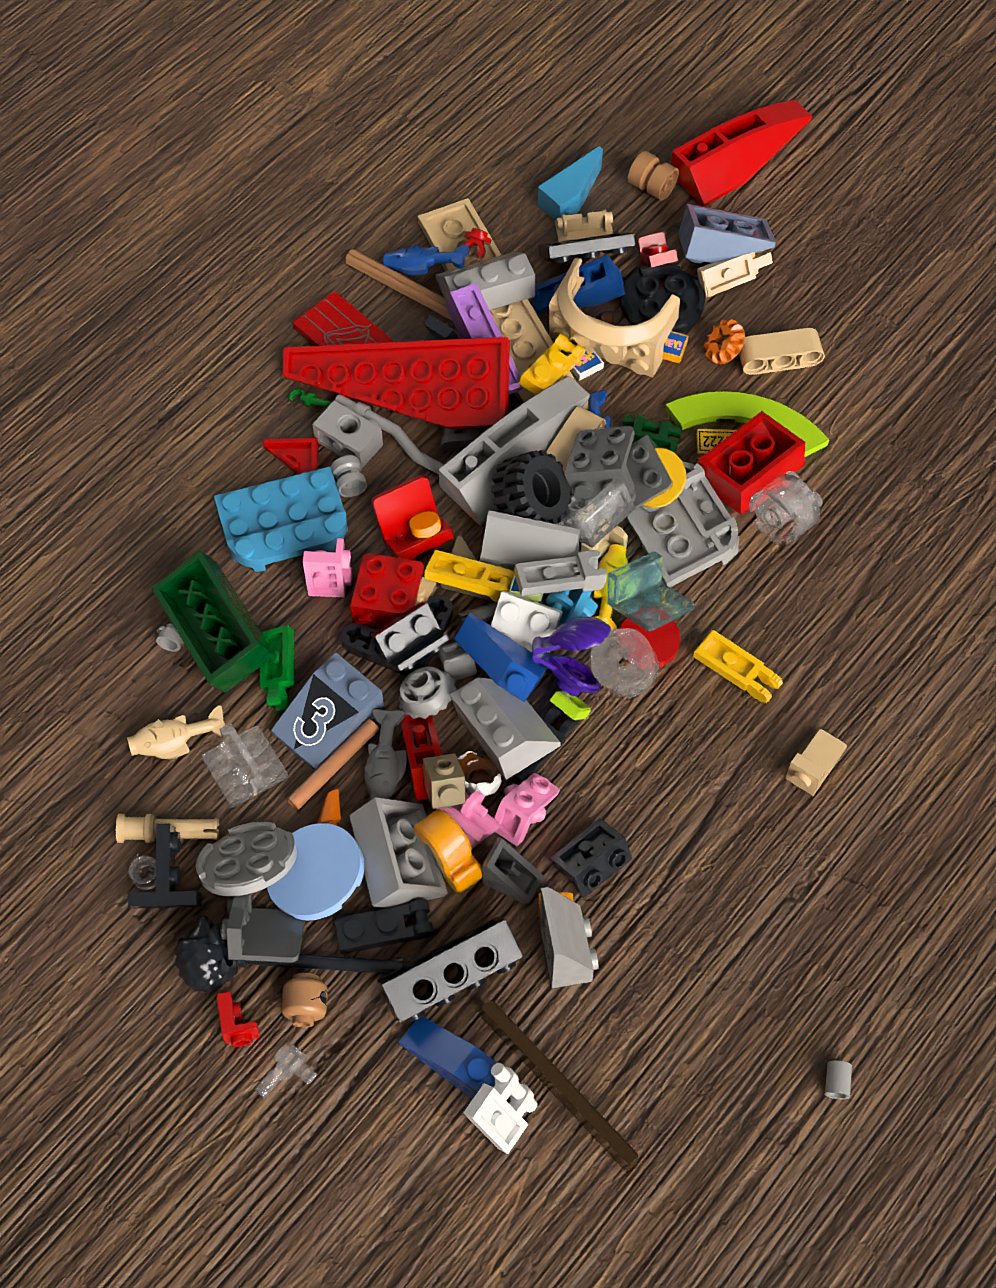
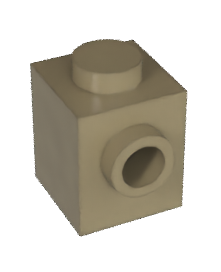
M456 754L423 758L424 787L432 809L465 804V776Z

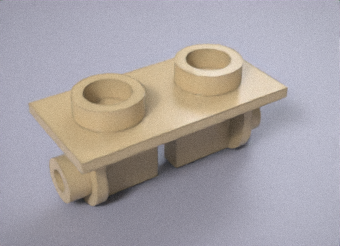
M606 209L587 213V217H582V214H563L561 218H556L555 221L558 240L562 242L613 234L611 226L613 215L612 212H607Z

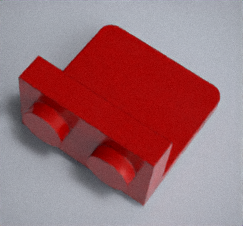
M419 475L374 496L371 500L385 547L395 558L412 560L417 555L432 548H438L454 538L451 528L440 516L441 529L437 534L429 538H417L412 535L409 521L412 517L426 511L438 514L429 481L424 475Z
M365 554L362 558L350 605L353 623L364 624L371 628H381L416 606L424 572L423 563L389 556Z

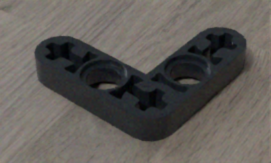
M436 595L429 598L426 603L433 615L434 610H438L440 607L444 608V612L438 614L436 621L440 629L446 632L453 617L452 602L445 596ZM351 623L343 629L341 634L343 647L348 653L405 676L416 669L427 667L434 653L426 654L418 659V663L413 668L398 672L388 667L383 657L376 653L377 646L370 635L376 629L360 623ZM357 634L361 635L362 640H356L355 643H351L350 637L355 638Z

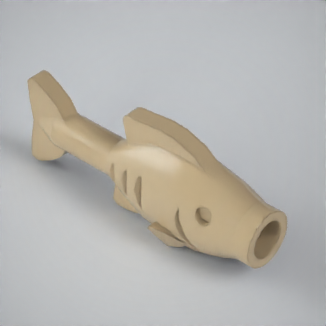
M218 705L206 720L186 724V717L184 715L176 717L174 720L160 721L158 719L156 722H152L140 729L135 735L127 737L132 756L140 754L155 756L160 759H175L190 752L186 742L191 736L212 731L215 735L227 738L229 737V732L223 721L222 706Z

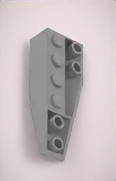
M570 376L548 387L503 417L439 469V487L477 524L483 525L487 521L489 510L495 512L498 510L497 506L493 504L494 493L491 492V486L494 485L492 477L494 473H497V466L502 464L505 459L535 450L547 451L574 409L578 406L583 408L590 398V394Z

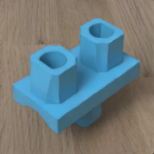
M582 589L560 591V593H549L546 599L547 604L552 608L563 611L558 627L571 619L594 615L598 605L590 597L592 591L583 592Z

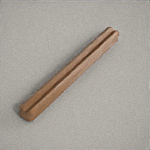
M351 249L346 255V263L452 320L446 307L447 302L443 296L355 249Z

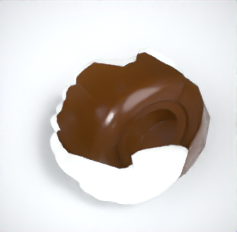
M468 751L457 758L465 776V792L468 795L479 790L484 796L494 794L499 789L502 782L501 774L490 759L479 757L477 753Z

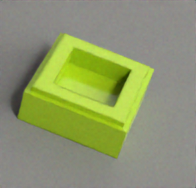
M557 691L550 699L553 704L573 720L586 719L591 712L587 704L577 696L569 695L566 691Z

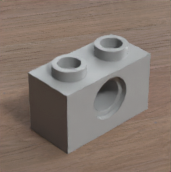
M335 400L312 424L314 437L318 438L319 444L341 457L347 455L358 457L362 468L383 446L382 430L375 421L371 419L366 420L358 415L350 406H343Z

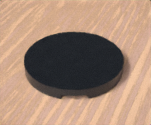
M667 263L655 267L642 266L623 283L626 294L620 296V306L622 313L631 325L641 324L656 316L672 294L680 299L678 319L671 331L683 333L689 330L699 321L703 314L705 291L699 279L681 270L678 265Z

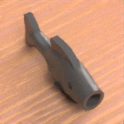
M373 709V716L381 726L379 745L369 744L370 756L364 767V780L370 800L375 797L390 799L397 785L402 781L407 769L406 751H395L392 747L393 729L404 719L405 711Z

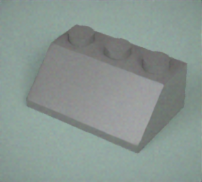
M514 251L466 265L461 269L456 268L436 274V280L446 302L450 292L476 282L489 310L535 297V273L526 254Z
M489 510L480 560L481 562L506 568L514 572L515 564L577 556L579 552L580 529Z
M476 678L450 694L458 717L506 780L561 746L560 741L527 700L523 702L497 685L493 679Z
M375 797L349 815L356 842L363 853L364 874L374 907H396L409 904L415 900L424 899L428 901L448 894L441 869L429 845L424 844L414 832L415 824L426 817L423 804Z

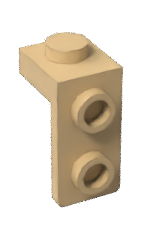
M820 729L802 755L797 753L791 761L786 779L814 796L845 752L847 745Z

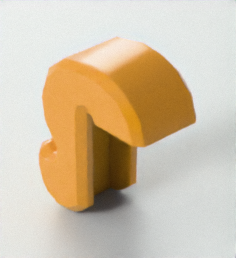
M437 809L415 824V835L424 844L429 845L446 882L455 892L462 893L482 879V866L474 858L468 838L458 823L446 811Z

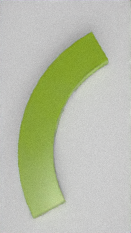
M724 391L707 392L677 399L666 404L665 411L677 426L683 427L682 430L703 423L716 422L717 419H735V422L747 423L763 411L806 442L805 457L828 446L829 439L824 433L797 411L771 399L753 394Z

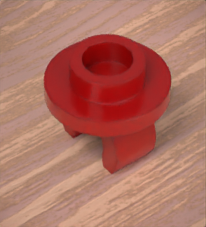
M472 228L471 232H465L464 237L468 240L464 245L469 247L467 255H469L472 246H479L477 256L481 259L485 256L486 248L484 245H491L492 242L487 237L488 233L486 231Z

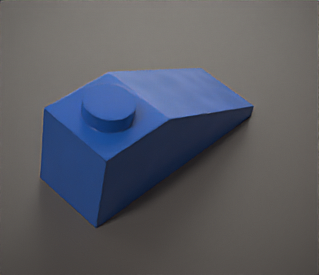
M607 255L579 267V276L583 277L584 281L573 299L578 308L601 305L626 294L621 271ZM566 273L535 286V297H533L538 314L549 312V303Z
M472 613L468 614L454 638L497 685L523 702L526 701L536 688L548 668L543 664L535 663L532 658V652Z
M423 1016L412 1024L399 1041V1045L472 1099L484 1083L491 1087H494L496 1084L495 1077L491 1074V1068L497 1063L495 1060L476 1046Z

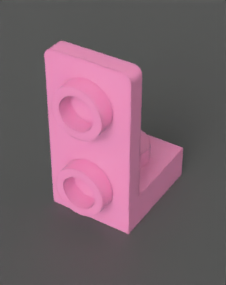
M533 773L501 800L494 817L500 823L495 832L518 846L524 840L533 816L558 796L560 789L547 778Z

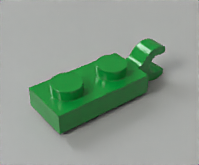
M289 625L261 632L275 653V656L260 666V688L267 693V705H276L277 713L284 712L289 707L290 701L286 693V687L294 686V630Z

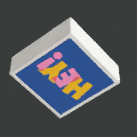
M585 351L581 360L571 371L580 381L603 369L604 362L595 351L593 353Z

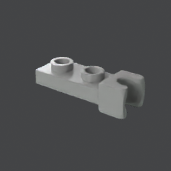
M600 551L578 552L577 556L515 564L514 574L521 596L582 589L583 592L602 589L606 583L607 571L604 568L597 569Z

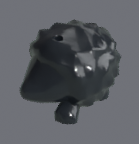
M200 916L193 929L185 937L178 939L177 946L173 950L176 956L175 965L180 970L179 976L193 991L209 993L215 989L222 988L226 982L233 980V976L238 973V966L235 960L228 959L227 940L222 939L218 925H214L207 916Z

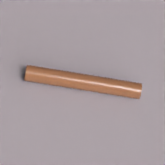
M367 719L287 798L288 803L294 809L299 810L379 731V727L371 719Z

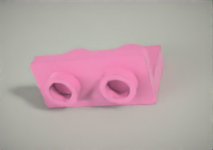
M337 538L336 553L323 550L315 552L304 551L303 566L308 596L345 598L346 586H352L353 569L350 567L351 553L350 550H345L344 539Z

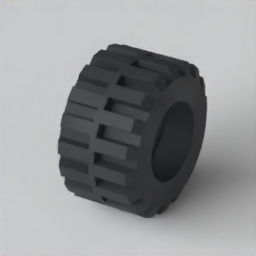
M535 450L505 459L502 464L497 466V473H494L492 477L494 485L491 486V492L494 493V499L492 500L493 504L498 508L497 512L552 524L560 523L565 519L564 515H567L570 510L568 504H571L572 497L570 496V491L572 490L564 475L563 465L560 461L556 462L554 455H547V452L543 450Z

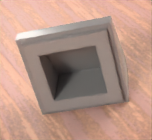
M457 642L445 645L436 652L443 672L450 673V677L455 681L477 673L475 661Z

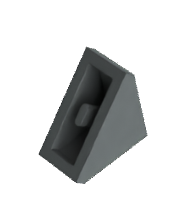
M497 838L482 866L483 884L524 904L531 902L544 877L502 838Z

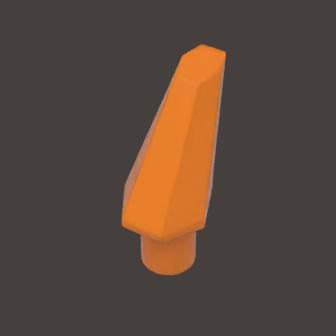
M339 789L327 793L318 824L326 823L337 826V823L341 820Z

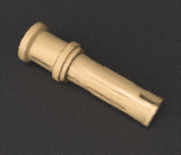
M118 814L116 820L117 843H124L125 840H145V843H152L156 840V824L168 823L176 827V832H180L181 839L218 840L219 829H217V826H219V819H156V816L153 814H146L145 817H126L125 814Z

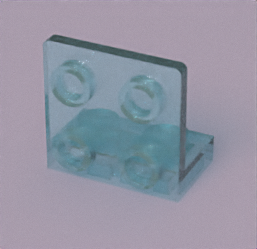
M655 551L608 573L607 605L647 631H653L695 609L693 601L662 583L663 556Z

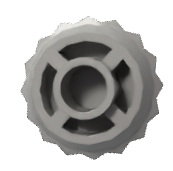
M434 667L416 669L407 675L401 684L400 696L398 698L400 702L399 708L405 711V715H410L413 719L418 717L426 719L429 715H437L440 710L447 708L448 702L452 701L450 694L457 690L454 686L455 680L450 677V673H445Z

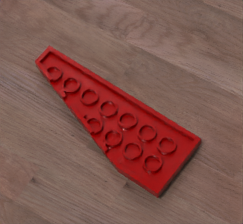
M508 337L285 347L283 349L282 376L289 380L338 395L341 394L357 401L448 429L490 428L508 415L510 340Z

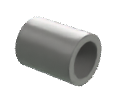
M844 1061L827 1062L825 1095L833 1099L850 1098L852 1065Z

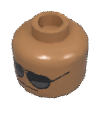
M298 973L293 975L292 979L283 986L281 1008L283 1016L292 1020L293 1026L301 1028L312 1027L314 1021L325 1017L327 1010V986L315 974Z

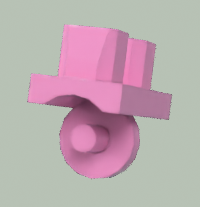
M479 790L471 795L465 792V804L453 805L448 808H436L446 811L464 830L472 849L481 844L486 837L497 831L500 825L498 821L487 814L488 809L481 805L484 794Z

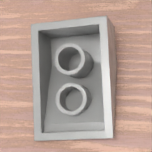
M549 887L541 888L539 925L551 987L558 988L592 982L593 972L595 969H598V959L595 948L589 949L587 937H592L589 917L582 916L581 907L577 903Z

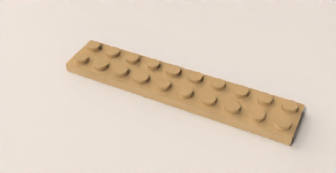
M468 198L418 216V224L431 247H438L439 252H452L463 246L468 240L464 237L466 231L471 232L472 228L481 229L488 233ZM493 240L491 245H484L486 253L482 259L477 256L479 246H472L469 255L465 258L464 266L501 256V253ZM452 263L442 264L445 271L457 268ZM528 299L490 310L501 336L508 337L510 340V355L520 376L553 344ZM569 371L568 374L563 378V379H565L566 377L570 376V377H572V378L574 379V377H573V375L571 374L570 371ZM526 388L515 392L521 405L536 396ZM588 401L583 406L584 409H588Z

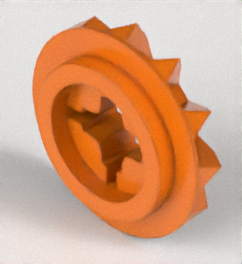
M722 319L719 326L713 325V332L706 335L709 341L703 346L707 350L705 356L716 364H725L734 359L744 344L745 332L742 325L733 319L729 321Z

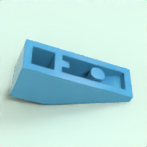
M598 146L538 187V206L556 221V218H561L563 214L574 215L580 211L602 168L603 149Z

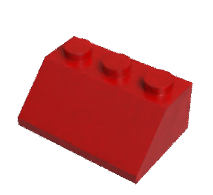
M761 411L698 459V464L704 469L705 476L719 499L742 515L804 466L806 442Z

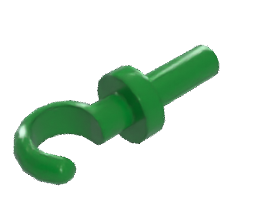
M295 389L289 394L290 401H293L292 398L295 395H301L300 400L305 402L307 407L317 405L328 408L330 405V401L316 398V395L311 392L306 395V392L302 389Z

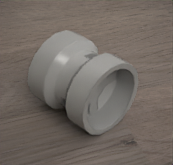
M347 455L336 459L332 463V473L334 478L337 479L336 486L341 496L354 497L366 490L367 482L365 476L360 473L362 466L358 457Z

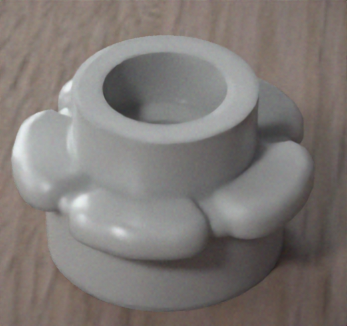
M167 624L166 627L160 626L157 629L159 635L156 642L161 648L172 652L180 650L184 642L173 624Z

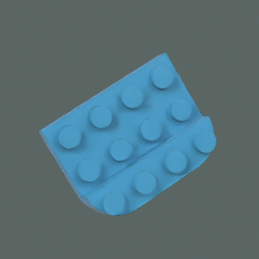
M331 466L214 496L231 558L234 562L237 561L241 565L253 568L254 572L266 571V564L304 555V551L315 552L324 550L334 552L336 551L337 538L343 539L346 532H348L346 512L340 499Z

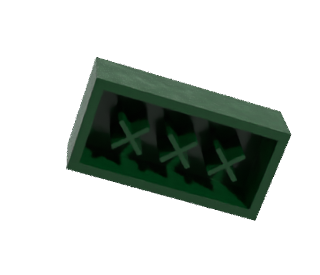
M198 551L151 588L208 683L227 693L275 656V653L218 563L202 551Z

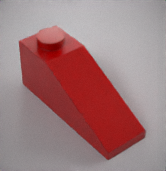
M405 715L400 723L416 801L429 800L424 787L423 758L442 756L433 717L429 715L426 719L421 717L413 719L410 715Z

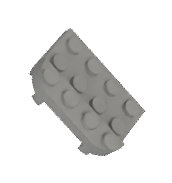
M682 461L686 469V482L682 492L673 502L658 508L642 505L624 515L667 588L720 561L722 565H725L739 551L736 520L734 517L731 518L707 480L704 469L698 463L694 465Z

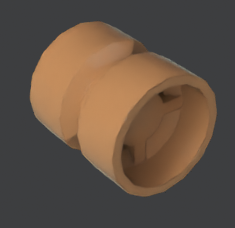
M643 151L634 160L629 170L628 182L640 190L647 188L649 195L662 201L674 189L678 180L679 170L667 162L660 164L658 157Z

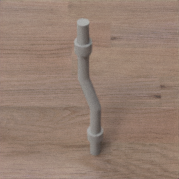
M341 394L337 395L336 402L343 406H350L358 415L366 420L371 419L375 421L382 430L395 438L412 461L439 475V469L444 464L420 452L399 425L371 411V407L362 402L356 403Z

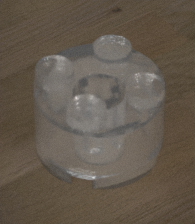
M788 471L753 494L750 499L749 508L750 512L755 510L758 519L754 522L766 538L777 544L782 541L790 544L817 524L820 518L819 507L822 506L823 501L821 496L816 491H812L795 472Z
M612 629L609 632V636L601 644L593 646L591 649V669L594 677L608 692L616 696L625 698L635 697L645 692L656 679L659 669L657 654L646 637L634 629ZM622 658L629 660L630 664L627 667L620 665L619 661Z

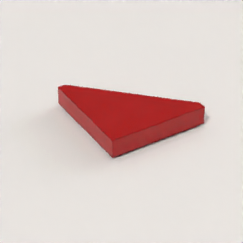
M318 438L263 439L264 448L296 475L318 470Z

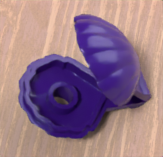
M577 617L560 625L550 636L543 638L538 636L533 639V661L549 667L558 678L556 683L559 688L569 693V695L578 696L580 692L596 693L601 688L600 681L587 666L569 656H554L547 651L560 648L572 651L584 650L599 645L609 636L611 627L596 617Z

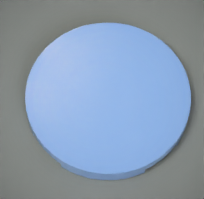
M312 824L292 833L297 847L296 861L284 877L267 887L272 901L283 912L300 920L321 919L343 908L341 905L351 896L356 886H360L364 874L362 850L346 830L332 824Z

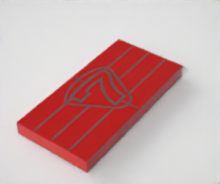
M336 291L292 322L293 328L313 346L394 342Z

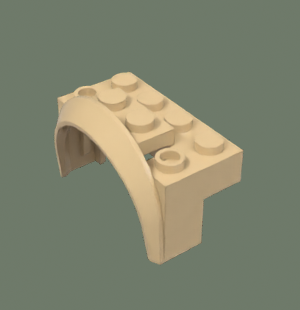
M574 258L568 272L549 303V336L556 340L563 333L570 338L569 341L573 344L585 347L586 352L593 353L595 351L599 357L606 359L611 364H619L632 369L637 374L653 378L663 360L664 343L678 319L680 299L672 294L656 316L641 324L614 326L584 314L573 301L584 281V278L579 276V267L582 259Z

